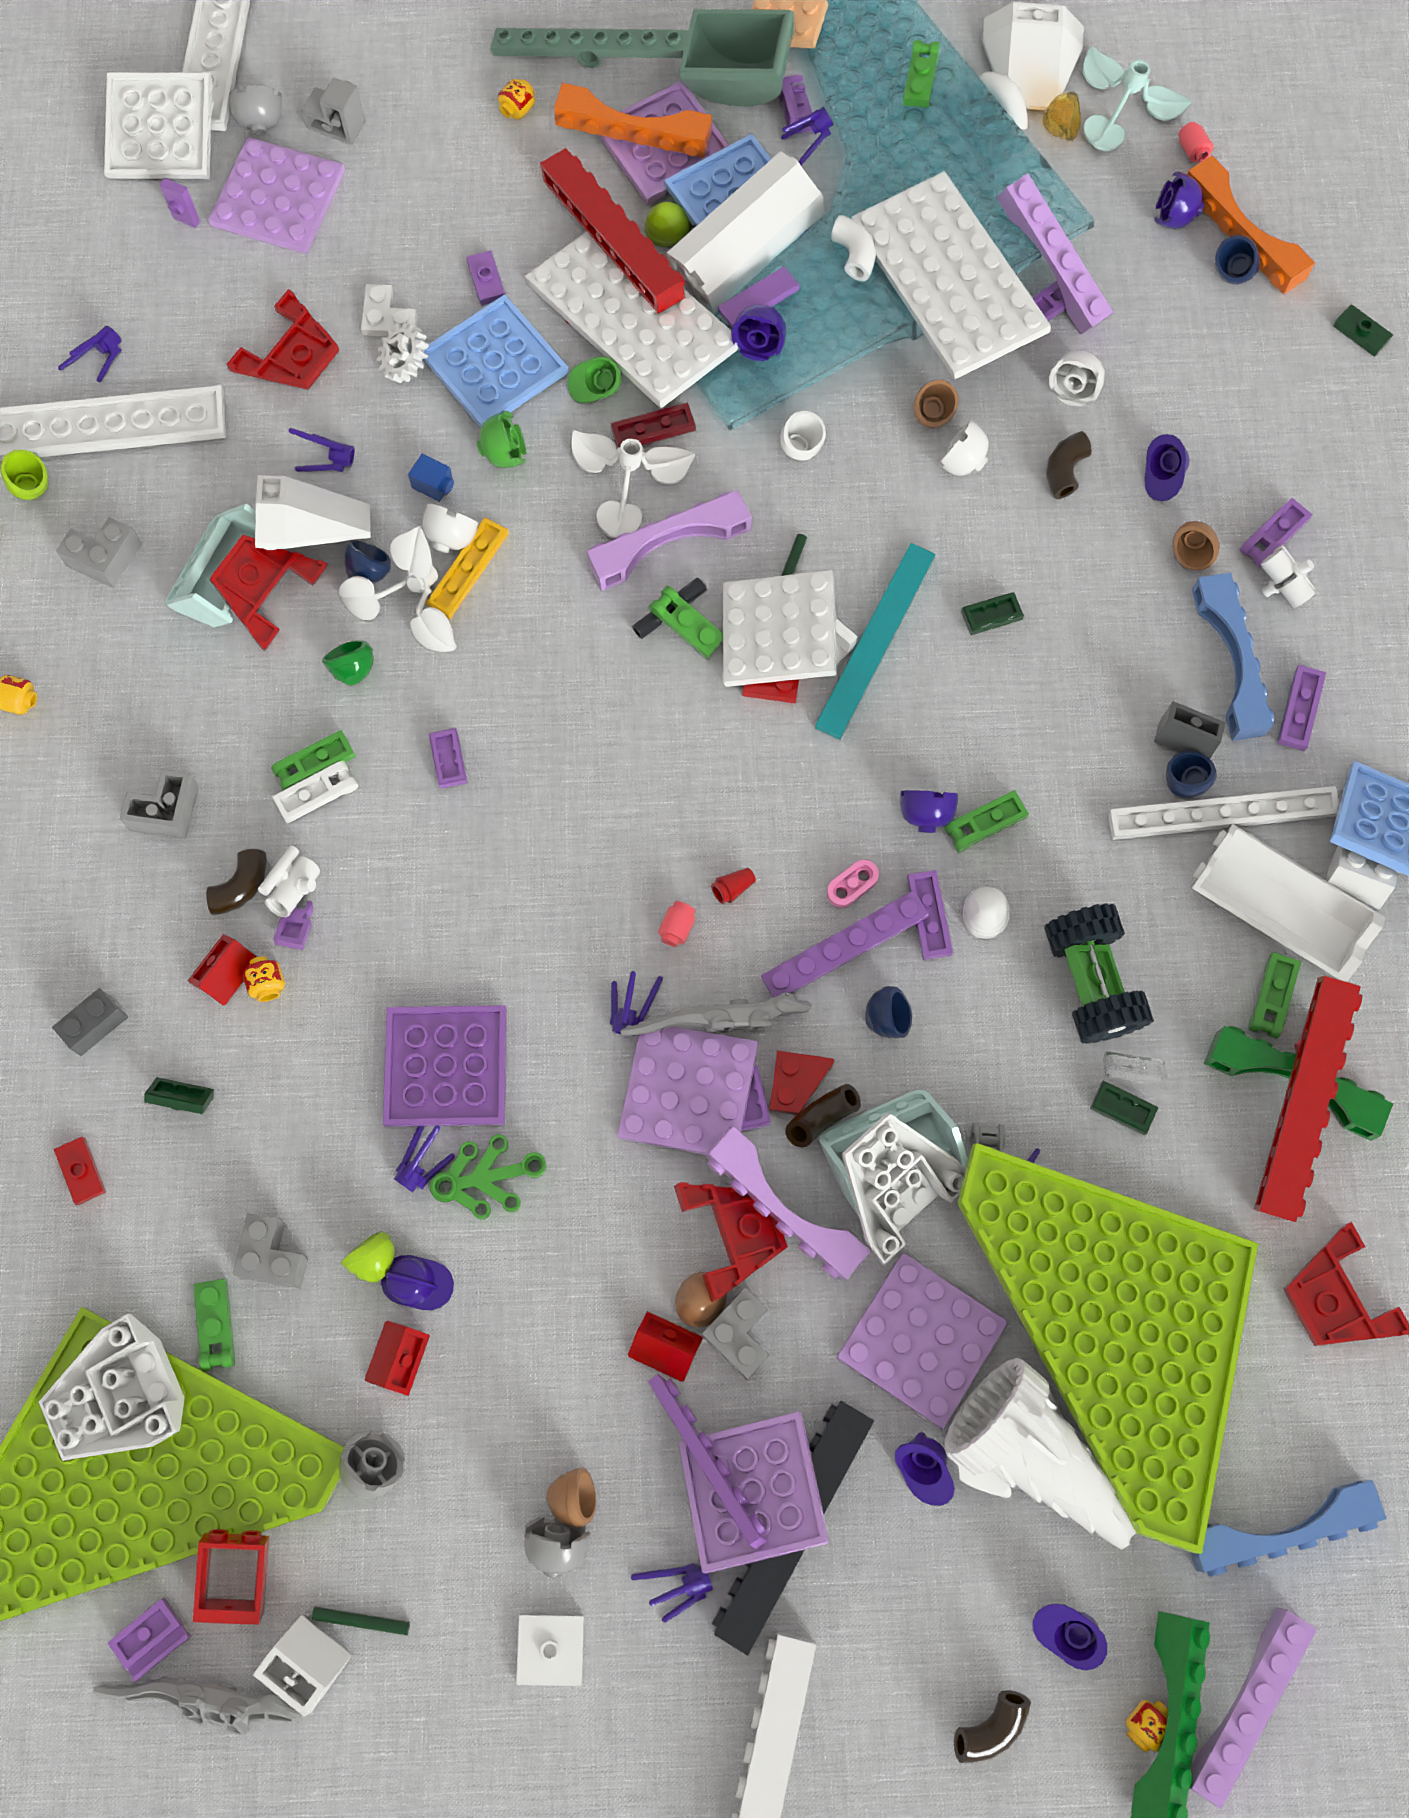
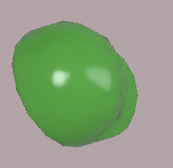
M603 356L587 360L575 366L570 372L568 379L569 393L579 403H590L610 397L619 389L622 373L618 365L610 358Z

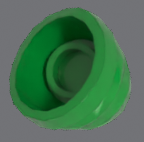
M363 640L346 642L327 653L323 657L322 662L336 680L353 686L360 683L369 674L374 661L373 649L368 642Z

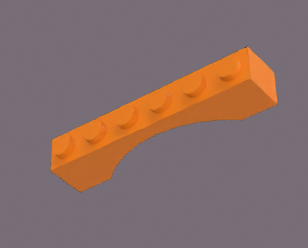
M562 83L554 106L556 126L584 131L589 134L607 136L616 140L634 142L639 145L657 147L666 151L680 152L689 156L705 158L712 135V115L685 110L663 117L632 116L605 105L588 88Z
M1213 155L1188 171L1187 175L1193 177L1201 186L1202 201L1204 202L1203 212L1209 215L1219 226L1220 230L1229 237L1243 235L1255 242L1260 257L1259 269L1268 277L1273 286L1285 294L1308 278L1315 262L1298 244L1272 237L1247 219L1233 197L1229 172Z

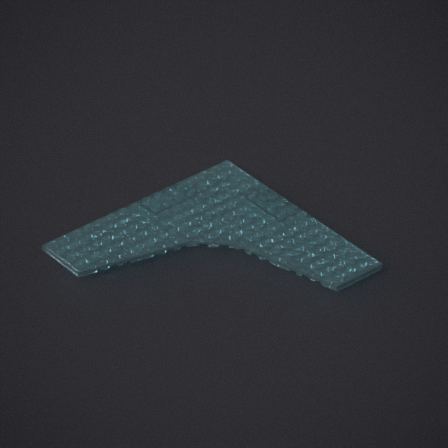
M827 0L828 8L816 47L807 48L810 61L814 65V71L825 100L829 104L833 121L837 125L838 134L845 146L846 158L830 211L736 294L738 295L783 266L799 283L798 291L772 306L781 314L786 324V340L780 354L770 356L769 360L756 361L743 356L739 352L740 349H738L696 381L729 431L879 347L906 338H911L914 341L924 335L876 260L872 272L866 281L853 279L847 274L845 264L849 259V251L845 246L833 242L831 239L832 230L838 216L843 215L851 219L852 216L945 171L1016 275L1043 255L1031 239L1017 225L1010 221L996 197L1006 187L1027 173L1069 240L1094 227V218L916 0ZM914 40H922V43L932 44V41L940 42V52L929 108L903 106ZM921 54V57L929 58L930 55ZM715 312L713 315L732 331L719 312Z

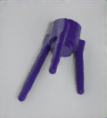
M823 106L810 115L782 129L784 134L781 136V139L785 140L808 126L812 128L815 135L819 132L821 133L798 160L800 165H803L821 142L832 134L829 128L834 123Z
M104 326L96 335L70 351L71 357L60 364L58 369L62 371L95 347L102 354L110 353L96 379L97 382H101L113 360L121 352V349L118 347L122 342L120 336L111 327Z
M289 428L288 431L291 434L329 447L328 459L334 463L296 466V472L328 470L343 472L344 466H352L355 455L354 446Z
M630 972L624 1008H620L619 1013L617 982L612 981L611 1019L609 1024L613 1026L612 1032L621 1035L620 1031L628 1025L634 1026L644 1021L663 981L662 976L657 977L638 1018L636 1017L637 1012L630 1010L636 972Z
M439 1125L433 1128L413 1161H411L410 1158L424 1129V1126L417 1127L403 1160L396 1169L398 1173L393 1179L411 1192H414L417 1186L423 1189L430 1179L455 1158V1155L451 1153L425 1176H422L425 1170L419 1167L418 1164L439 1132Z
M691 1563L684 1567L636 1573L631 1575V1579L635 1581L686 1574V1576L681 1577L682 1586L649 1601V1605L654 1606L685 1592L688 1597L691 1596L662 1617V1621L666 1623L697 1601L707 1598L705 1593L713 1590L709 1575L702 1572L701 1566L696 1568L695 1563Z

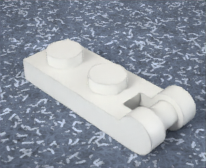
M345 761L337 762L272 796L287 824L358 788L355 778L350 777L348 773L349 768ZM338 778L340 782L332 786L330 780Z

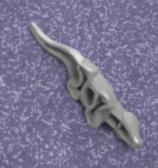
M787 992L770 998L767 1001H762L759 1004H748L747 999L730 1000V1005H698L697 1007L681 1008L675 1012H667L664 1016L653 1018L651 1021H642L634 1026L628 1025L620 1032L621 1036L642 1035L678 1025L704 1027L707 1033L713 1034L728 1033L732 1030L764 1032L765 1028L772 1027V1022L769 1020L778 1016L808 1012L812 1004L809 1001H798L791 993Z
M163 1676L157 1680L147 1679L142 1684L133 1683L130 1686L122 1684L108 1686L104 1684L93 1689L94 1694L114 1700H163L182 1709V1717L199 1725H204L207 1721L221 1724L224 1730L237 1735L247 1734L249 1721L267 1719L269 1721L298 1722L302 1717L299 1712L273 1691L241 1694L236 1692L237 1689L233 1685L224 1682L212 1685L202 1683L199 1680L188 1681L183 1677L176 1679Z

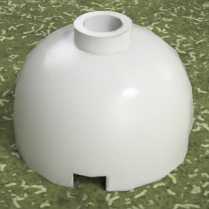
M1074 350L1065 353L1054 364L1049 375L1051 390L1054 388L1059 394L1057 398L1070 406H1085L1087 402L1097 399L1105 381V370L1100 359L1086 350Z
M970 420L969 423L967 422L949 443L948 453L946 454L943 451L937 461V465L950 474L957 476L968 475L974 469L979 472L988 461L985 455L989 448V439L985 431L973 420Z
M427 504L422 518V530L425 537L434 543L432 548L447 554L449 549H463L472 542L477 532L478 522L460 513H452L447 508Z

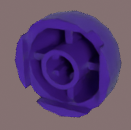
M1179 171L1172 174L1176 176L1173 181L1167 180L1164 184L1155 208L1161 209L1160 218L1155 217V222L1158 225L1173 229L1185 227L1191 223L1195 217L1200 216L1204 207L1201 186L1193 177Z
M765 304L751 305L738 315L731 331L733 344L737 343V346L740 348L739 352L743 356L751 360L766 361L769 360L770 356L780 354L786 340V324L781 314L775 308Z
M919 790L900 791V810L902 816L909 824L918 826V832L935 833L936 827L946 826L953 820L958 806L957 793L943 792L941 794L934 791Z

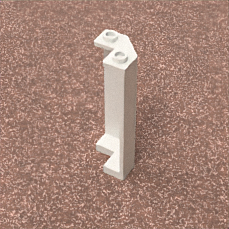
M780 151L667 252L671 267L674 271H679L683 278L691 284L695 299L714 314L718 310V306L730 300L826 213L823 203L824 197L801 167L798 160Z
M1232 824L1227 832L1221 830L1213 842L1216 848L1207 863L1201 862L1192 877L1196 878L1192 889L1337 979L1347 982L1363 962L1368 946L1382 930L1385 917Z

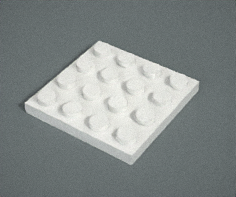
M107 72L105 176L107 178L210 179L212 76L210 73Z
M832 570L723 583V682L726 687L836 675L834 574Z

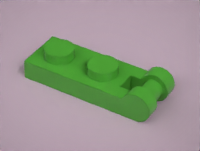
M914 40L903 106L929 108L940 52L939 41H932V44L922 43V40ZM921 54L930 55V57H921Z
M665 586L661 591V597L649 605V609L654 615L706 659L723 641V633L684 601L670 586ZM669 603L676 608L672 614L666 610Z
M340 730L274 763L271 769L274 775L280 778V786L284 791L337 762H347L356 756L343 731ZM297 767L299 772L291 775L289 771Z
M1013 790L951 821L944 829L955 840L954 846L956 850L962 852L972 845L1026 819L1029 813L1016 791ZM966 826H968L972 832L967 836H965L963 831L961 830Z
M1272 952L1269 955L1254 1012L1249 1021V1030L1267 1032L1269 1037L1275 1039L1280 1037L1302 961L1276 952ZM1265 1012L1274 1015L1272 1022L1264 1019Z
M219 1279L193 1284L201 1371L213 1370L214 1366L223 1365L224 1368L235 1366L227 1280ZM221 1344V1353L212 1354V1345Z

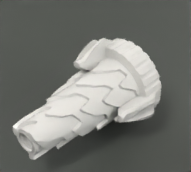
M1019 1358L1008 1360L983 1379L960 1407L945 1438V1451L947 1456L958 1465L959 1479L975 1489L998 1495L1005 1499L1011 1496L1010 1487L1014 1488L1017 1485L1037 1503L1043 1500L1060 1516L1064 1518L1069 1516L1089 1533L1093 1534L1095 1531L1100 1537L1119 1549L1129 1546L1131 1537L1136 1533L1115 1495L1114 1487L1096 1461L1092 1450L1078 1439V1436L1075 1434L1076 1429L1063 1419L1061 1411L1049 1389L1047 1380Z

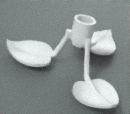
M576 430L572 434V454L580 468L588 472L599 473L605 468L606 464L613 466L619 458V464L625 470L621 503L612 500L606 501L599 506L596 514L599 527L610 538L614 539L623 533L637 531L642 522L640 508L633 504H626L630 472L636 470L642 462L646 470H651L653 479L663 484H675L686 476L695 458V453L674 447H655L645 453L642 452V444L635 439H626L621 443V447L617 448L614 441L604 435L583 433Z
M421 526L398 535L390 546L395 564L400 569L408 570V577L404 581L380 593L374 592V586L369 579L360 576L351 577L341 584L339 595L342 602L354 616L362 620H372L379 614L380 605L377 599L406 585L412 592L423 593L416 609L418 616L410 622L413 635L420 644L434 651L448 652L457 648L453 638L452 627L444 613L433 607L422 610L427 596L432 592L429 587L437 581L438 574L432 566L430 549Z

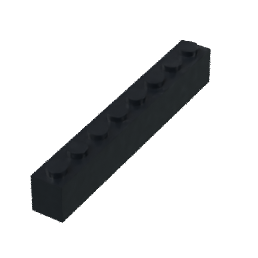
M839 1401L837 1406L830 1405L823 1418L827 1425L822 1434L816 1432L809 1443L823 1514H825L875 1421L843 1401ZM805 1549L744 1564L749 1568L743 1579L737 1576L728 1592V1595L732 1597L726 1609L722 1606L719 1608L711 1623L716 1627L714 1635L748 1656Z

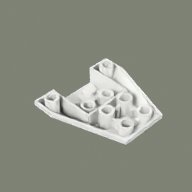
M1012 2L984 18L982 43L992 72L1008 76L1019 87L1026 102V109L1055 111L1082 52L1084 26L1064 5Z
M258 475L255 515L256 548L276 550L370 538V504L286 476Z
M888 1112L842 1153L865 1240L883 1264L889 1261L906 1245L899 1231L937 1196L952 1202L960 1195L965 1170L960 1162Z
M126 1314L100 1330L42 1397L39 1404L63 1461L151 1447L180 1431L185 1397L161 1340L132 1314Z

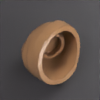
M933 380L922 386L915 396L913 403V412L917 421L923 426L932 429L946 425L958 409L959 396L956 389L944 380Z
M1191 521L1181 525L1175 532L1173 549L1176 558L1184 567L1193 571H1202L1209 568L1216 561L1220 550V543L1210 525L1200 521Z
M697 1272L690 1275L681 1284L676 1293L675 1306L678 1317L685 1324L695 1328L711 1325L723 1312L726 1305L727 1293L720 1299L711 1302L702 1276L707 1272Z
M584 1467L576 1468L560 1475L549 1486L547 1491V1503L552 1514L559 1522L566 1526L582 1528L592 1521L596 1511L597 1499L591 1475Z

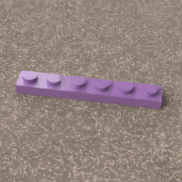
M915 890L762 974L761 978L773 998L786 992L792 994L927 919L929 914Z
M657 1374L648 1383L747 1543L751 1547L758 1549L767 1542L762 1534L766 1530L765 1526L756 1513L750 1515L745 1507L748 1499L738 1485L733 1487L727 1477L731 1475V1472L721 1458L715 1459L710 1451L714 1445L704 1431L698 1432L693 1424L697 1421V1418L687 1404L682 1406L677 1397L681 1393L672 1379L665 1380Z

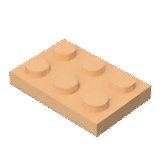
M754 0L752 9L793 11L795 30L790 47L815 48L828 3L827 0Z

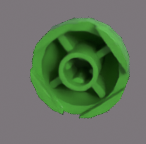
M504 411L487 418L482 424L479 433L480 440L477 441V447L481 456H485L490 463L500 468H510L526 462V459H522L521 454H526L524 437L519 425L512 424L510 418L514 416L509 411Z

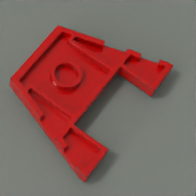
M288 289L274 307L278 314L294 322L263 360L240 347L226 365L228 370L233 373L308 390L337 355L339 347L320 323L316 322L309 314L308 309L297 300L295 294Z
M242 535L212 574L210 582L260 648L265 651L280 629L256 613L288 569L313 586L328 564L324 561H317L305 557L303 554L293 553L284 549L266 550L264 548H256L255 538Z
M680 1182L674 1185L682 1213L711 1205L731 1266L702 1275L711 1302L723 1297L727 1292L788 1247L784 1234L776 1228L778 1222L771 1215L765 1217L753 1207L755 1201L748 1194L742 1196L732 1187L714 1186V1184L692 1185L688 1182Z
M1352 1222L1343 1225L1283 1289L1314 1346L1409 1335V1322L1400 1306L1370 1319L1342 1269L1339 1260L1366 1247Z

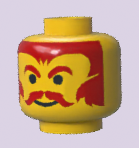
M523 79L510 80L498 93L497 100L500 105V112L507 118L522 119L535 105L533 87Z
M4 675L0 678V710L23 715L35 706L37 693L34 692V686L30 680L13 675Z
M266 956L250 960V965L242 972L248 995L251 998L257 999L258 1002H268L278 998L281 995L280 992L285 988V980L279 962L268 960Z
M1142 1700L1127 1717L1125 1724L1129 1730L1126 1735L1145 1753L1149 1750L1159 1752L1168 1721V1708L1159 1700L1155 1704L1148 1700Z

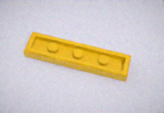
M484 517L477 527V532L472 542L461 550L426 601V606L440 610L448 619H451L508 536V529Z

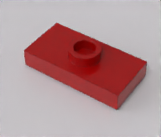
M79 1137L54 1149L75 1205H80L106 1193L84 1137Z

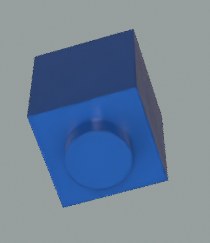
M423 453L408 473L412 489L438 502L441 501L445 494L450 493L454 485L451 468Z

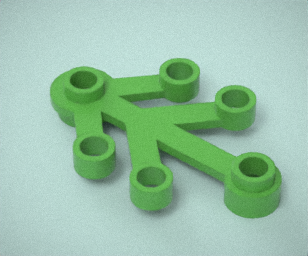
M497 1134L490 1139L489 1148L472 1174L460 1177L468 1161L475 1160L479 1155L477 1145L474 1142L467 1141L461 1145L460 1154L449 1171L440 1172L433 1177L430 1183V1192L437 1201L447 1203L455 1200L471 1210L477 1219L484 1220L491 1214L490 1205L484 1200L477 1201L462 1191L463 1189L475 1187L501 1203L507 1212L514 1213L521 1206L519 1197L514 1193L505 1192L492 1182L527 1175L530 1178H539L545 1173L547 1163L541 1154L532 1152L527 1154L521 1163L489 1170L498 1155L506 1152L509 1145L505 1136ZM497 1139L504 1140V1146L501 1149L494 1148V1142ZM468 1146L475 1148V1152L471 1156L464 1155V1150ZM533 1161L540 1163L538 1171L533 1172L529 1169V1165ZM445 1182L451 1184V1189L447 1193H443L440 1190L441 1185ZM509 1198H515L517 1204L513 1208H508L506 1201ZM479 1205H485L487 1207V1211L484 1215H478L476 1213V1209Z

